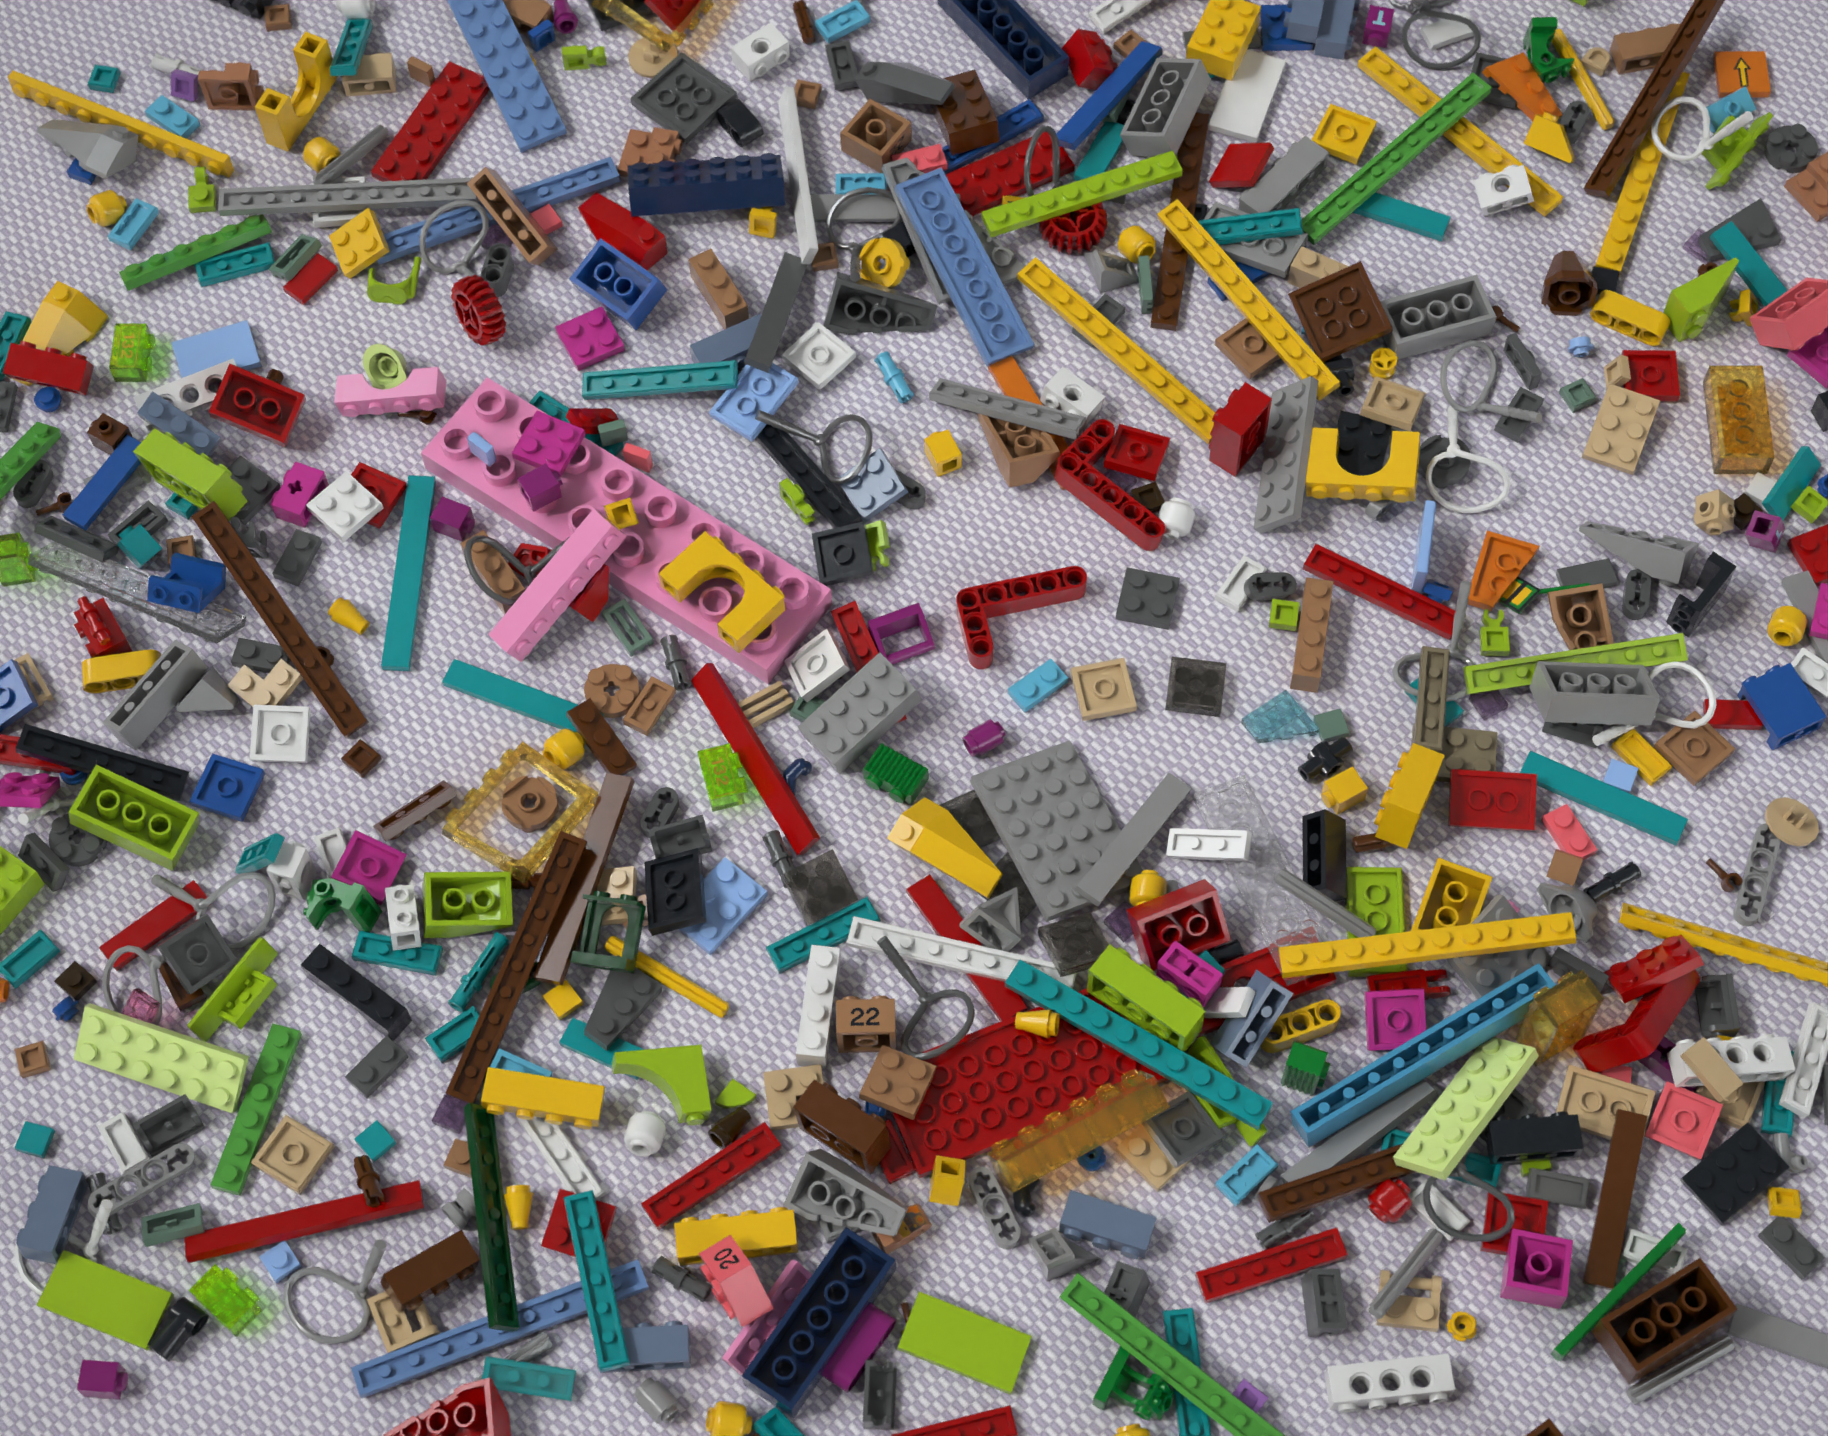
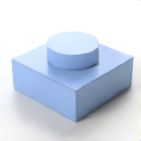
M286 1241L280 1242L259 1256L276 1284L302 1267Z

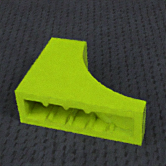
M702 1044L614 1053L611 1063L613 1074L637 1076L657 1086L672 1103L679 1123H687L694 1126L708 1121L711 1113V1103Z

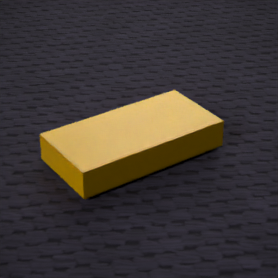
M1634 728L1623 734L1611 746L1627 764L1638 768L1637 774L1650 786L1672 768V765Z

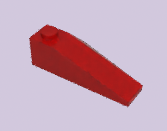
M596 192L578 207V211L597 241L600 238L645 270L648 271L668 254L664 234L645 219L639 216L631 217L629 210Z
M521 543L513 555L525 567H533L552 549ZM511 562L507 563L512 570L525 578L524 573H521ZM606 564L602 565L601 569L595 573L584 589L568 606L591 622L595 621L608 601L609 567Z
M486 1378L460 1385L448 1397L430 1404L431 1407L418 1416L408 1418L383 1434V1436H511L509 1413L493 1380Z

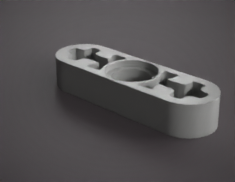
M986 1167L975 1168L969 1175V1189L995 1243L1002 1249H1012L1018 1245L1021 1237V1230L994 1173ZM978 1176H981L983 1179H989L987 1181V1189L990 1194L985 1196L982 1186L975 1185ZM991 1201H998L1002 1204L1003 1211L999 1215H991L987 1212L986 1205ZM1004 1220L1007 1230L1009 1232L1014 1231L1012 1240L1008 1241L1006 1237L1000 1238L1002 1227L999 1222Z

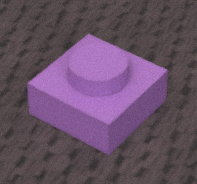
M179 69L173 70L171 72L170 95L194 102L198 99V75Z
M1245 1378L1242 1379L1232 1392V1394L1256 1413L1268 1399L1267 1395Z

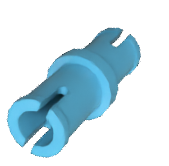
M889 352L880 353L874 361L884 375V382L892 388L899 403L908 402L912 399L911 397L914 396V393L904 379L905 374L901 369L897 368Z

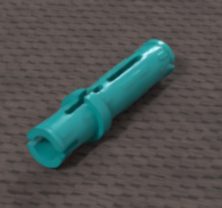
M498 932L494 933V936L469 973L463 975L460 980L461 985L448 1001V1004L453 1009L463 1013L474 994L481 991L483 988L482 982L494 967L507 945L510 944V940Z

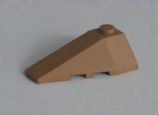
M976 413L998 469L1009 488L1035 482L1060 456V450L1052 437L1045 431L1040 432L1034 428Z
M1603 584L1548 592L1552 620L1569 650L1614 644Z

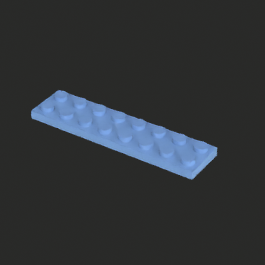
M447 0L520 152L522 153L566 134V128L503 0Z
M942 167L897 184L894 190L986 367L1007 357L1016 356L1033 349L1035 344Z

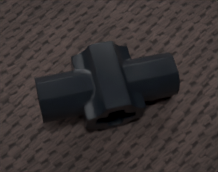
M1342 355L1323 362L1340 381V386L1336 389L1337 394L1340 397L1351 395L1354 392L1352 381L1355 376L1351 358L1343 359Z
M1341 737L1331 745L1327 741L1320 742L1308 753V761L1298 767V772L1306 782H1310L1320 774L1324 778L1331 777L1343 766L1344 761L1342 759L1352 753L1353 748L1344 737Z

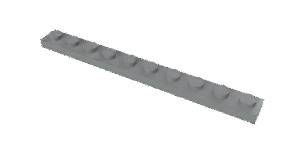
M472 178L219 189L218 211L220 216L366 210L367 208L444 206L457 200L477 202V196L466 184Z

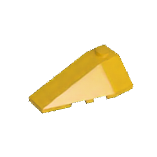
M57 281L43 299L23 341L35 344L36 349L45 351L46 347H51L62 351L61 355L70 356L71 353H74L75 347L83 341L88 342L95 337L108 319V315L79 290ZM16 380L28 387L33 384L25 381Z
M925 797L900 815L887 837L897 847L988 899L1003 875L956 821L953 815L947 809Z

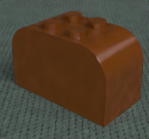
M1699 1258L1600 1319L1592 1333L1629 1385L1642 1379L1706 1339L1726 1324L1738 1309L1703 1260Z

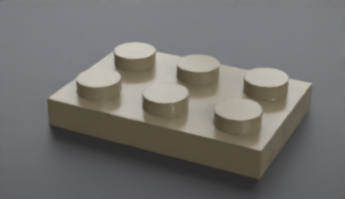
M1415 723L1413 724V727H1412V742H1411V746H1412V743H1413V741H1414V728H1415ZM1444 726L1441 754L1445 756L1436 781L1450 782L1451 769L1496 772L1498 732Z

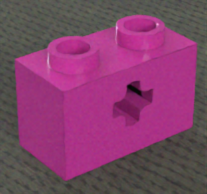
M295 461L291 470L289 469L285 473L280 490L276 491L272 497L271 506L276 518L305 528L312 516L306 504L329 486L324 471Z

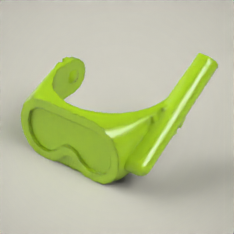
M415 257L410 276L405 281L396 284H383L374 279L375 268H370L367 286L368 297L374 302L397 305L405 303L408 298L413 299L416 293L422 258Z

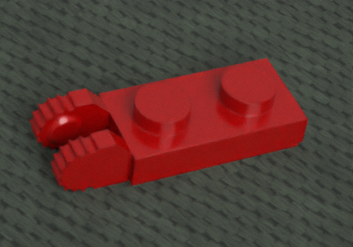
M1418 969L1372 975L1366 978L1368 991L1422 988L1424 989L1425 1000H1429V998H1442L1451 994L1450 987L1448 986L1428 988L1427 982L1444 980L1447 977L1445 969L1427 971Z

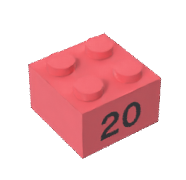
M731 1235L699 1253L704 1262L700 1269L708 1283H711L713 1287L711 1290L720 1305L722 1304L730 1320L736 1318L740 1325L744 1327L773 1309L752 1264Z

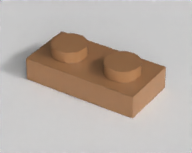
M651 676L623 718L624 725L648 736L676 694L675 688Z

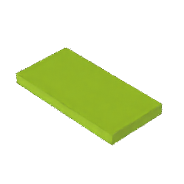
M1347 867L1346 909L1376 929L1374 936L1405 932L1402 867ZM1347 930V939L1358 938ZM1407 964L1348 970V976L1368 977L1407 971Z
M63 1250L36 1306L148 1351V1343L155 1336L174 1294Z
M919 1291L897 1350L1010 1395L1032 1336Z

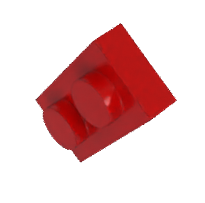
M570 408L565 416L570 424L584 429L585 434H599L598 425L619 420L616 413L609 408Z

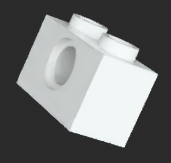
M770 22L731 47L732 63L751 82L755 78L763 76L774 66L784 63L790 57L789 41Z
M1510 165L1501 172L1495 174L1491 172L1480 175L1478 179L1473 180L1484 217L1534 201L1524 165ZM1501 185L1510 186L1505 192L1497 191V188Z
M1062 367L1045 385L1040 401L1046 407L1086 417L1087 426L1100 412L1105 396Z
M296 841L283 842L275 862L268 865L266 870L277 893L304 900L316 873L315 866L306 847Z

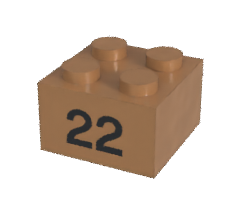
M869 99L840 132L841 151L875 171L883 173L882 166L892 162L891 155L901 153L912 141L911 122L874 100Z
M879 995L872 997V999L847 996L842 1000H836L838 1053L879 1052L882 1045L896 1050L895 999Z

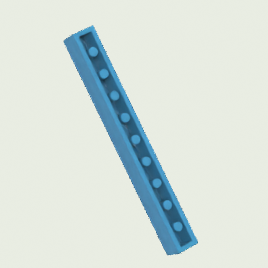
M1539 963L1293 1109L1291 1111L1293 1127L1308 1148L1552 1003L1556 999V984Z

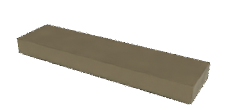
M1422 646L1413 743L1441 753L1443 749L1450 650Z

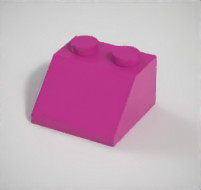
M1512 1229L1503 1268L1500 1298L1561 1309L1568 1294L1573 1240Z

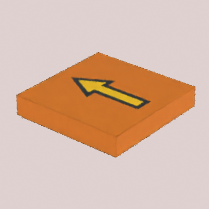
M1765 51L1714 52L1713 61L1718 98H1724L1745 86L1751 98L1770 96L1771 89Z

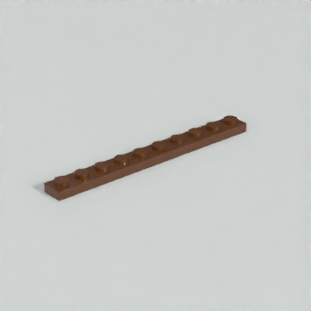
M1695 0L1584 186L1587 195L1609 198L1725 0Z
M1197 112L1178 149L1177 160L1183 172L1182 176L1174 178L1170 204L1178 199L1193 217L1209 122V114ZM1167 229L1165 230L1150 328L1176 331L1188 252Z
M213 501L191 516L343 736L347 738L369 723L218 504Z
M560 831L445 1094L467 1104L475 1103L486 1078L487 1069L493 1062L587 846L586 840Z

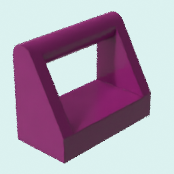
M919 603L868 621V630L878 653L880 652L892 665L935 649ZM916 626L919 627L925 640L924 642L886 655L881 639Z

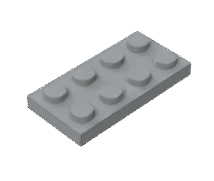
M1214 202L1204 220L1246 215L1249 213ZM1303 232V235L1218 245L1232 260L1286 278L1301 246L1304 247L1308 242V234Z

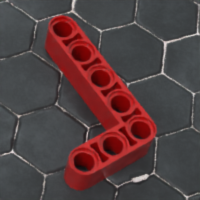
M1105 419L1096 420L1060 455L1055 468L1054 478L1058 484L1140 548L1146 551H1153L1161 543L1165 532L1164 522L1093 467L1109 450L1115 434V427L1110 421Z
M1070 566L968 587L958 592L956 612L970 664L980 670L988 668L993 662V641L987 622L988 618L1078 600L1086 593V571L1079 566ZM1071 581H1077V582H1079L1080 584H1078V585H1072V584H1070L1069 582H1071ZM1049 586L1053 590H1044L1043 588ZM1018 592H1024V593H1026L1027 595H1025V596H1019V595H1017L1016 593H1018ZM993 597H997L1001 600L994 602L990 599ZM972 603L974 606L965 607L963 604ZM976 626L979 627L980 630L972 631L969 628ZM979 650H983V651H986L987 653H986V654H983V655H979V654H976L975 652H976V651H979Z
M1695 969L1644 994L1624 1024L1581 1038L1573 1046L1574 1052L1586 1069L1595 1073L1647 1057L1657 1048L1700 982L1701 976Z

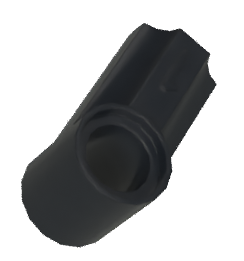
M186 1297L180 1298L170 1309L168 1320L148 1343V1346L170 1362L188 1338L196 1336L204 1328L209 1314Z

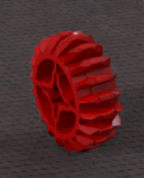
M1102 202L1039 222V231L1042 234L1043 240L1049 241L1050 248L1057 246L1059 253L1063 249L1067 250L1069 255L1072 250H1076L1079 255L1082 249L1090 252L1092 245L1098 246L1100 239L1104 238L1108 225L1106 210H1103Z
M476 274L459 279L458 282L454 283L451 291L452 306L455 308V315H457L459 323L463 326L464 332L468 333V337L481 346L492 344L502 338L506 331L505 314L502 312V305H500L498 297H496L494 289L490 288L489 283Z

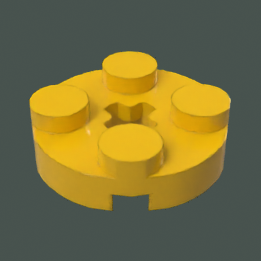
M890 238L870 240L865 244L859 256L862 261V269H860L861 278L891 289L902 281L906 270L910 266L909 258L906 256L901 244ZM881 258L886 260V266L880 269L882 265L880 262Z

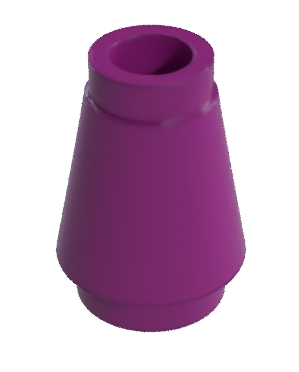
M555 0L553 4L554 27L562 34H570L576 29L578 18L567 0Z

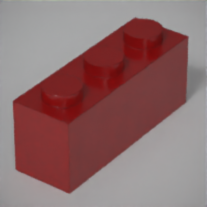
M20 341V345L10 344L3 374L12 379L54 387L59 390L86 396L94 365L86 361V356L71 353V357L61 355L62 351L55 348L46 347L44 351L36 349V345L33 343Z

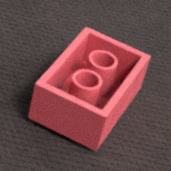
M1806 277L1751 316L1749 319L1759 344L1794 351L1802 348L1805 342L1812 337L1822 334L1828 326V280Z

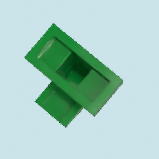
M1533 17L1523 39V50H1526L1528 60L1542 82L1551 83L1558 79L1560 75L1563 78L1567 77L1574 58H1556L1548 51L1558 27L1557 17Z
M332 878L312 881L311 891L307 893L308 908L303 909V914L306 915V918L316 930H319L330 913H337L343 910L358 931L369 933L383 912L363 885L354 882L351 886ZM337 900L334 905H331L333 901Z
M1120 1346L1094 1396L1093 1405L1104 1410L1111 1397L1134 1409L1133 1413L1144 1420L1149 1421L1151 1417L1161 1420L1164 1412H1167L1171 1407L1174 1393L1161 1375L1152 1373L1149 1378L1130 1368L1127 1363L1131 1354ZM1131 1382L1148 1389L1143 1400L1126 1394Z

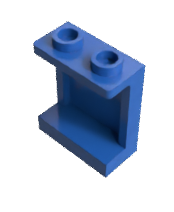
M175 553L171 556V571L165 577L151 575L148 578L147 601L200 613L225 589L226 566L224 563Z
M1791 663L1782 667L1780 665L1773 666L1758 678L1756 676L1747 678L1742 682V687L1737 695L1740 700L1745 698L1748 700L1770 735L1766 742L1772 751L1820 729L1826 719V715Z

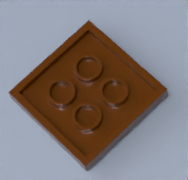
M1361 261L1288 293L1314 353L1322 362L1393 332L1389 319Z

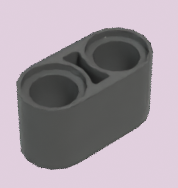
M496 243L487 252L481 270V277L489 283L490 288L494 289L496 297H501L507 291L514 270V262L510 247L504 243Z

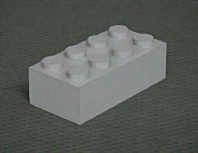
M1156 59L1120 134L1130 155L1156 156L1173 150L1176 156L1211 81L1201 59Z
M1477 275L1380 301L1393 329V332L1384 335L1383 338L1387 347L1396 353L1397 360L1492 334L1496 320L1494 310Z
M879 652L806 718L798 728L804 738L841 774L922 699L917 689Z
M1538 661L1530 685L1531 693L1544 722L1651 726L1660 701V697L1644 665Z

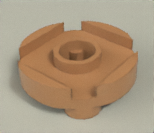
M607 664L592 669L589 672L584 686V694L586 700L591 698L605 718H618L627 714L640 694V687L637 677L629 666ZM610 686L620 689L615 691L614 696H610L609 692H605Z
M521 776L511 781L504 789L502 799L503 814L512 826L522 829L526 833H531L536 829L546 826L558 812L559 806L556 791L553 785L543 777L528 778V776ZM527 798L533 800L535 798L537 801L534 807L525 808L524 800Z

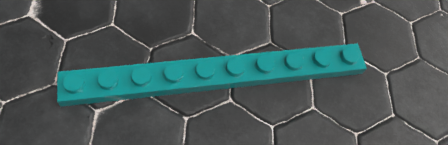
M1022 960L1018 961L1005 981V987L1045 1010L1052 1009L1054 1013H1059V1018L1256 1130H1259L1273 1107V1102Z

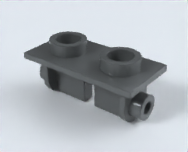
M1545 722L1542 732L1596 748L1597 746L1593 743L1592 738L1594 735L1602 732L1604 725Z

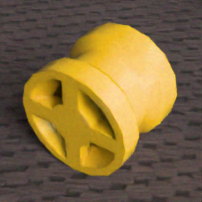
M1389 348L1376 349L1371 355V362L1369 364L1370 375L1374 379L1375 376L1385 380L1392 378L1397 365L1396 353Z

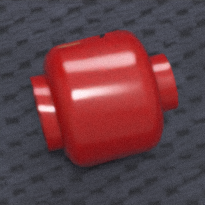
M1390 1179L1385 1180L1368 1195L1370 1203L1368 1209L1384 1224L1387 1221L1395 1223L1412 1206V1200L1408 1195L1411 1189L1400 1179H1397L1395 1182Z

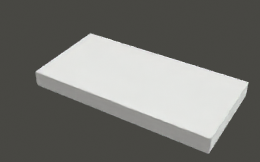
M1247 50L1233 80H1225L1208 124V130L1257 143L1283 74L1286 60Z

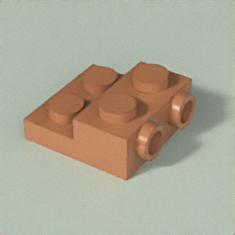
M226 63L224 71H199L198 81L209 110L256 111L255 105L263 95L264 87L263 85H258L259 72L252 69L251 63Z
M654 127L651 133L630 129L617 169L619 176L628 177V166L639 162L647 164H658L666 160L676 162V154L680 155L683 144L682 139H679L678 131Z
M1828 152L1809 162L1804 171L1788 179L1784 185L1786 190L1816 222L1828 216Z

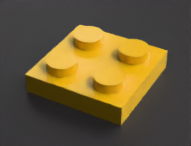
M1330 103L1311 140L1328 151L1330 155L1357 165L1376 128L1377 121Z
M367 208L329 235L343 274L349 279L390 252L375 212L370 208Z

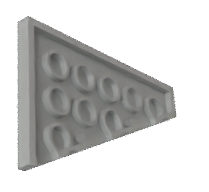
M908 158L883 164V174L938 305L952 301L894 190L897 184L925 173L920 172L916 165ZM964 210L1003 285L1019 281L1017 273L1025 266L1014 257L1015 254L1010 249L1005 248L996 237L991 238L987 229L979 226L972 219V215Z

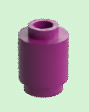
M989 719L967 731V735L962 737V740L969 754L974 757L977 754L981 756L1003 744V737L1006 734L998 721L994 723L993 720Z

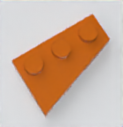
M1524 52L1490 65L1482 71L1487 78L1491 76L1500 85L1498 89L1502 93H1509L1517 101V107L1532 121L1538 114L1543 116L1544 112L1559 118L1563 115Z
M1487 531L1471 581L1468 605L1492 611L1538 552L1540 546Z

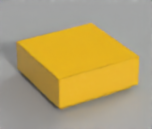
M567 980L564 981L563 986L557 985L543 995V999L559 1021L584 1005Z
M1769 1186L1767 1190L1769 1215L1800 1219L1802 1208L1799 1190Z

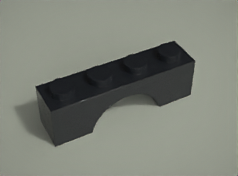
M320 943L302 962L301 967L308 979L327 993H333L358 1011L373 1028L384 1036L387 1035L393 1042L412 1021L407 1008Z

